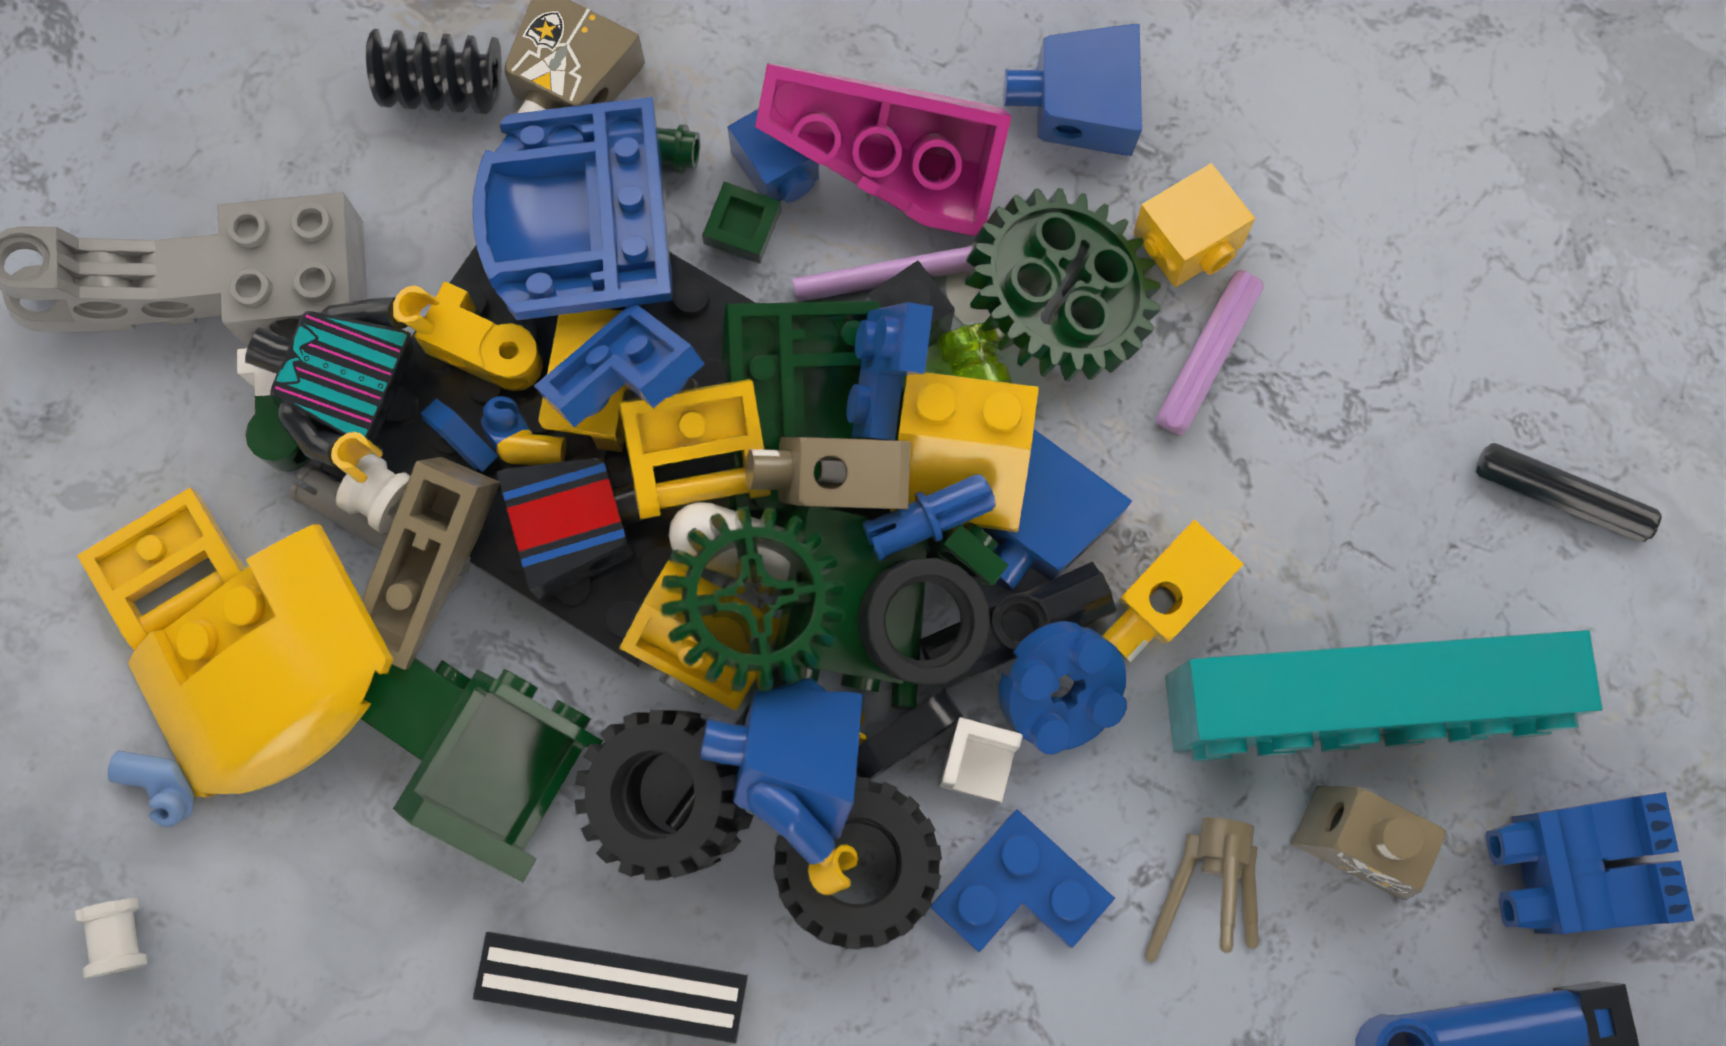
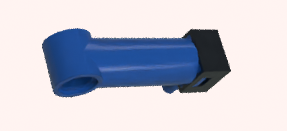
M1601 981L1555 987L1552 992L1401 1015L1379 1014L1369 1018L1360 1027L1356 1037V1046H1387L1389 1040L1400 1032L1406 1037L1409 1046H1639L1626 984Z

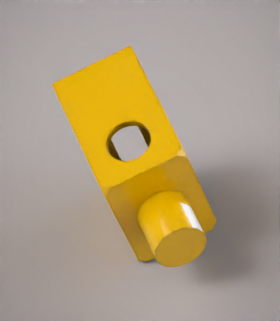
M1194 519L1121 596L1118 602L1126 611L1103 634V637L1111 642L1129 662H1132L1154 637L1163 644L1169 643L1244 564ZM1159 587L1167 589L1173 595L1175 602L1165 614L1156 611L1149 599Z

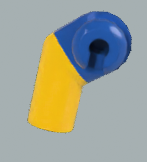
M498 396L487 401L483 407L484 416L481 419L483 433L502 460L510 464L526 466L565 462L566 439L564 437L532 434L518 412V405L511 398Z

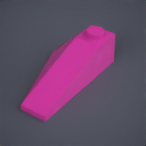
M767 63L755 127L819 165L822 164L843 176L870 195L877 196L901 210L906 216L923 226L976 236L988 219L1012 116L1002 107L941 94Z

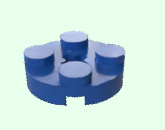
M1067 621L1055 622L1035 630L1025 637L1013 651V654L1018 659L1012 665L1009 676L1002 672L998 686V698L1004 718L1017 733L1023 735L1022 738L1032 743L1044 754H1057L1063 750L1073 749L1089 742L1105 728L1118 724L1124 717L1127 709V701L1123 696L1126 688V669L1120 652L1111 642L1095 630L1083 628L1077 623ZM1067 675L1074 681L1067 694L1060 698L1058 696L1051 698V693L1056 692L1060 688L1059 678Z

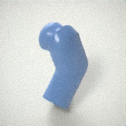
M120 750L113 754L108 767L109 781L145 788L150 799L149 806L154 808L149 813V817L154 823L162 827H172L190 816L195 803L194 792L176 761Z

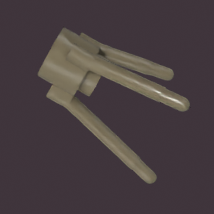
M1205 817L1202 818L1200 835H1186L1184 856L1144 956L1148 962H1154L1159 955L1198 860H1203V873L1223 877L1220 950L1224 953H1229L1233 949L1238 879H1241L1245 943L1250 949L1257 948L1259 938L1255 865L1258 847L1252 845L1255 828L1253 825L1232 819Z

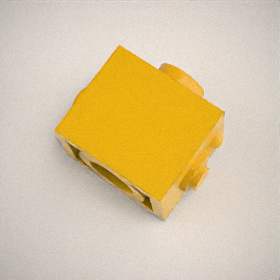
M1210 163L1141 204L1133 234L1136 238L1144 240L1142 246L1174 288L1202 271H1205L1207 275H1212L1228 265L1236 256L1237 250L1244 246L1255 217L1214 165Z

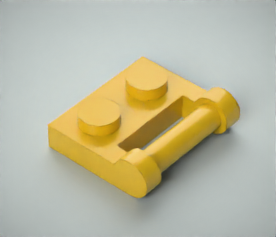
M747 379L679 391L675 395L665 398L654 409L641 398L619 402L640 519L660 516V509L738 494L748 493L750 499L770 495V490L748 489L746 484V459L748 451L750 449L764 450L752 380ZM739 450L742 452V468L655 483L652 466Z
M192 488L186 489L77 555L120 632L134 650L152 630H164L246 568L234 553L200 494ZM209 557L216 569L215 572L146 614L142 615L134 602Z

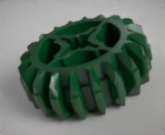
M745 506L739 507L735 513L736 529L730 530L725 518L721 514L712 515L709 524L714 536L713 540H710L702 531L693 528L687 534L690 546L698 553L696 557L682 550H674L671 555L670 561L675 567L686 572V576L668 575L664 576L662 580V589L671 593L681 594V600L662 604V617L674 618L683 616L685 624L675 627L669 632L668 639L670 643H680L691 636L697 645L691 648L684 656V663L690 667L696 664L704 653L714 661L706 671L705 680L714 683L721 676L724 666L734 669L730 681L733 691L740 692L744 689L748 671L756 673V684L760 692H767L772 689L773 676L771 669L773 668L778 669L781 678L786 684L791 685L798 681V670L793 659L797 657L804 666L812 670L817 668L822 661L818 653L810 646V643L813 641L822 647L831 648L838 639L832 631L821 626L822 621L831 623L841 622L845 619L846 611L841 607L826 604V598L842 595L846 591L844 581L824 582L822 576L839 564L837 557L829 555L816 562L811 553L821 545L824 538L819 533H814L804 544L797 541L794 536L801 528L802 520L796 516H793L788 521L783 532L774 529L777 518L774 508L767 507L760 519V527H752L749 509ZM757 547L772 550L786 558L796 568L803 582L796 583L795 580L782 581L772 577L765 570L762 554H758ZM736 548L738 558L736 582L731 587L715 590L713 594L697 596L699 579L706 566L720 554ZM750 576L751 583H755L758 594H769V597L777 596L771 604L766 603L760 609L763 615L758 621L756 616H752V610L749 605H738L737 602H731L736 594L742 595L747 589L744 584ZM808 603L806 618L797 637L789 646L772 653L770 636L772 635V617L775 611L791 608L795 604ZM712 615L713 618L729 617L737 621L743 629L746 643H749L750 654L737 652L720 643L709 632L701 617Z

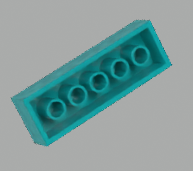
M1590 630L1194 658L1187 660L1165 676L1173 752L1192 750L1194 762L1233 758L1232 755L1248 753L1247 746H1256L1257 757L1296 754L1297 750L1314 748V741H1320L1321 752L1348 751L1360 749L1361 745L1381 743L1380 736L1384 737L1385 747L1425 744V741L1447 738V736L1448 743L1489 739V736L1510 733L1512 738L1544 736L1553 734L1552 731L1579 728L1578 716L1603 710Z

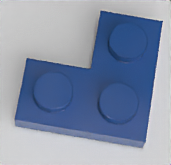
M910 302L870 310L868 311L867 320L861 321L855 340L856 357L862 359L859 385L854 384L852 386L847 401V420L849 423H853V438L895 441L903 376L925 373L933 306Z
M635 303L626 307L534 385V387L551 407L573 427H576L586 417L593 416L601 411L608 403L609 398L624 385L654 409L665 398L678 393L686 385L688 378L705 364L689 343Z
M1015 809L936 898L930 909L979 953L1021 904L1069 948H1073L1114 901L1115 897L1018 809Z

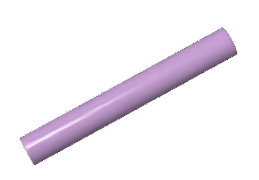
M972 246L792 278L796 301L803 302L877 288L917 260H919L931 278L972 271L974 267L966 262V258L973 248Z

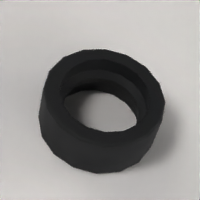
M937 558L900 561L881 571L864 591L857 613L859 639L870 661L888 676L918 685L947 683L967 672L983 653L990 631L988 602L977 581L960 566ZM929 582L941 586L953 596L960 611L961 626L957 640L946 653L933 660L918 661L905 657L893 646L886 631L885 616L890 601L899 590L912 583Z

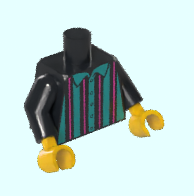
M408 286L401 290L396 297L371 298L329 305L321 313L305 311L301 316L292 339L260 327L255 330L247 347L245 363L276 374L271 386L270 395L275 405L279 408V423L305 456L340 468L357 483H364L367 480L368 476L357 468V464L366 455L374 454L378 458H381L383 455L382 451L375 446V443L414 351L411 333L402 329L409 326L421 334H431L435 324L419 316V314L427 305H439L440 300L421 287Z

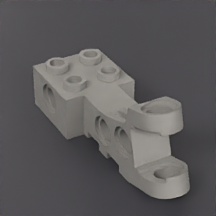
M344 192L217 204L218 234L159 240L77 238L58 227L21 226L8 228L0 232V290L12 318L17 324L32 331H118L135 329V324L168 321L171 325L196 323V318L221 316L222 324L246 347H248L250 339L258 327L292 339L301 316L305 311L321 313L329 305L367 299L363 220ZM16 250H34L43 257V265L23 267L12 275L4 270L6 258ZM20 299L56 300V302L45 311L35 312L24 308L20 304Z

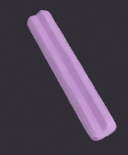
M1238 270L1230 279L1156 416V423L1161 428L1175 435H1183L1190 427L1264 288L1263 282L1258 277L1246 271Z

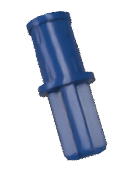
M976 474L928 496H925L920 491L914 495L915 501L908 504V509H895L870 521L866 520L862 522L870 546L874 545L873 552L880 562L885 560L887 556L932 537L935 542L942 540V532L992 511L996 506V502L988 481L982 475Z

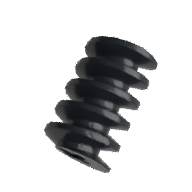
M374 28L369 33L366 42V72L374 100L379 106L389 108L399 101L403 108L416 109L423 102L425 107L432 111H439L446 102L452 112L463 113L470 103L475 113L487 114L495 102L501 81L502 56L500 42L498 38L491 37L486 54H480L476 37L474 35H467L462 52H456L452 35L443 33L438 51L431 49L428 34L426 32H419L414 49H408L404 32L394 30L390 46L384 47L380 31Z

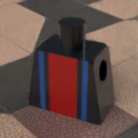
M590 458L497 471L529 590L539 600L549 598L634 555L626 525L645 519H640L634 484L630 483L615 488L611 473L604 459Z

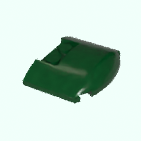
M878 301L725 304L722 370H725L726 383L747 379L753 381L764 450H779L781 437L860 439L852 437L853 423H849L847 420V401L852 386L854 384L859 385L862 359L857 358L855 354L857 330L861 321L867 320L868 311L882 308ZM903 376L895 441H898L907 376ZM741 450L729 452L730 470L743 467ZM818 462L814 467L815 480L818 479L820 473ZM770 490V495L750 499L748 493L727 497L728 509L737 511L739 507L745 506L749 509L751 517L759 520L767 507L774 508L777 514L775 525L785 528L787 524L789 508L792 504L780 503L777 496L778 490ZM818 506L871 518H877L890 512V508Z

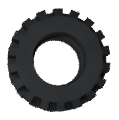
M682 710L635 712L623 717L624 724H610L600 732L605 741L603 744H590L583 757L592 763L589 770L577 771L575 785L585 787V799L574 800L576 814L587 813L590 824L581 828L586 841L600 840L603 844L595 854L605 863L621 862L618 872L630 877L644 874L645 880L654 881L670 877L677 878L710 868L722 861L720 858L722 854L733 852L741 842L737 834L740 830L749 829L754 815L747 813L746 809L740 808L734 802L738 766L699 759L706 720H715L714 718H702L701 713ZM664 753L676 757L684 764L691 775L695 790V800L691 815L686 823L674 833L662 830L649 819L643 808L640 794L641 782L645 771L658 756Z
M856 777L854 802L845 825L857 823L872 826L881 831L894 848L896 873L890 887L880 897L868 903L851 904L843 902L833 895L821 894L813 887L808 873L810 863L781 835L777 836L774 847V880H776L779 897L784 907L804 931L806 930L822 942L844 947L845 949L876 948L889 944L890 941L900 936H904L914 928V925L922 916L926 915L932 905L931 901L935 891L939 888L941 875H939L940 861L942 860L941 847L937 844L934 834L936 830L930 818L927 819L919 809L920 805L911 796H905L896 790V786L883 782L882 784L869 781L870 778Z

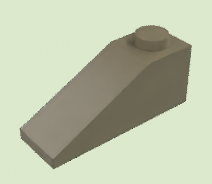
M444 457L416 461L362 599L394 659L392 665L404 670L410 668L474 548L500 484L497 480Z

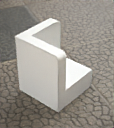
M959 717L953 726L938 787L999 804L1002 803L1014 753L1020 748L1023 735Z

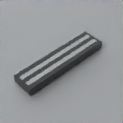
M488 931L485 934L473 1000L737 1043L749 974Z

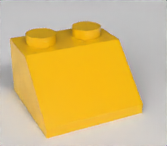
M927 372L919 375H908L898 441H910L908 504L915 501L914 495L920 491L925 496H928L976 474L982 475L991 486L996 506L992 511L967 522H971L981 528L1018 532L1031 453L1039 387Z

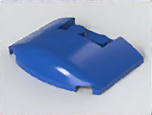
M653 97L507 114L499 124L501 132L507 134V136L495 152L485 149L475 180L472 217L477 250L486 276L492 288L495 289L497 294L506 303L508 311L516 320L626 307L635 303L642 305L673 301L672 267L669 257L661 172L663 169Z

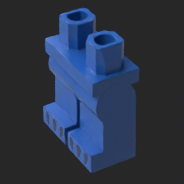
M1666 792L1511 816L1512 823L1486 831L1485 837L1489 857L1494 865L1520 863L1525 883V889L1500 892L1498 902L1502 922L1505 927L1534 929L1536 934H1569L1620 927L1694 921L1681 860L1645 862L1605 868L1604 861L1679 852Z

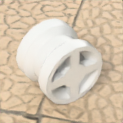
M369 454L362 457L357 464V468L368 476L367 480L364 483H357L346 474L338 488L336 505L350 515L361 513L367 517L368 525L381 534H386L391 528L410 475L405 472L394 474L387 469V463L384 459L378 458L374 454Z

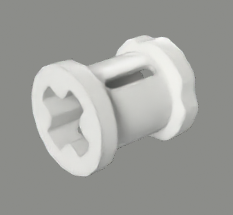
M138 898L109 901L74 911L76 922L84 924L89 964L82 968L84 979L105 976L148 965L147 954L139 952L133 914L140 909Z

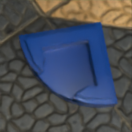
M437 398L421 413L423 416L422 420L476 471L479 469L483 472L498 457L453 410Z

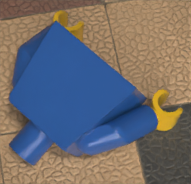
M804 678L791 685L785 684L772 688L767 692L755 691L745 725L707 719L699 759L738 766L734 802L740 808L751 811L784 837L810 863L808 873L813 887L821 894L832 895L850 887V879L842 872L855 867L858 860L857 852L853 847L840 845L834 848V838H840L853 805L858 746L867 740L866 735L860 733V726L865 721L862 710L863 694L827 691L813 679Z

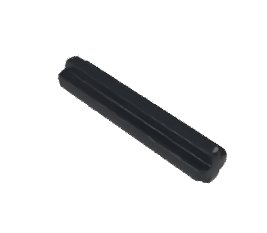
M1491 443L1485 447L1477 462L1476 473L1482 478L1638 542H1646L1648 539H1652L1658 531V526L1662 519V514L1658 509L1500 444Z

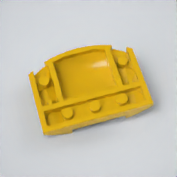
M312 524L246 559L249 565L247 568L164 630H152L138 645L128 661V665L195 797L216 796V794H241L259 790L279 783L315 763L350 732L371 705V703L363 699L375 670L379 674H388L394 659L321 524Z

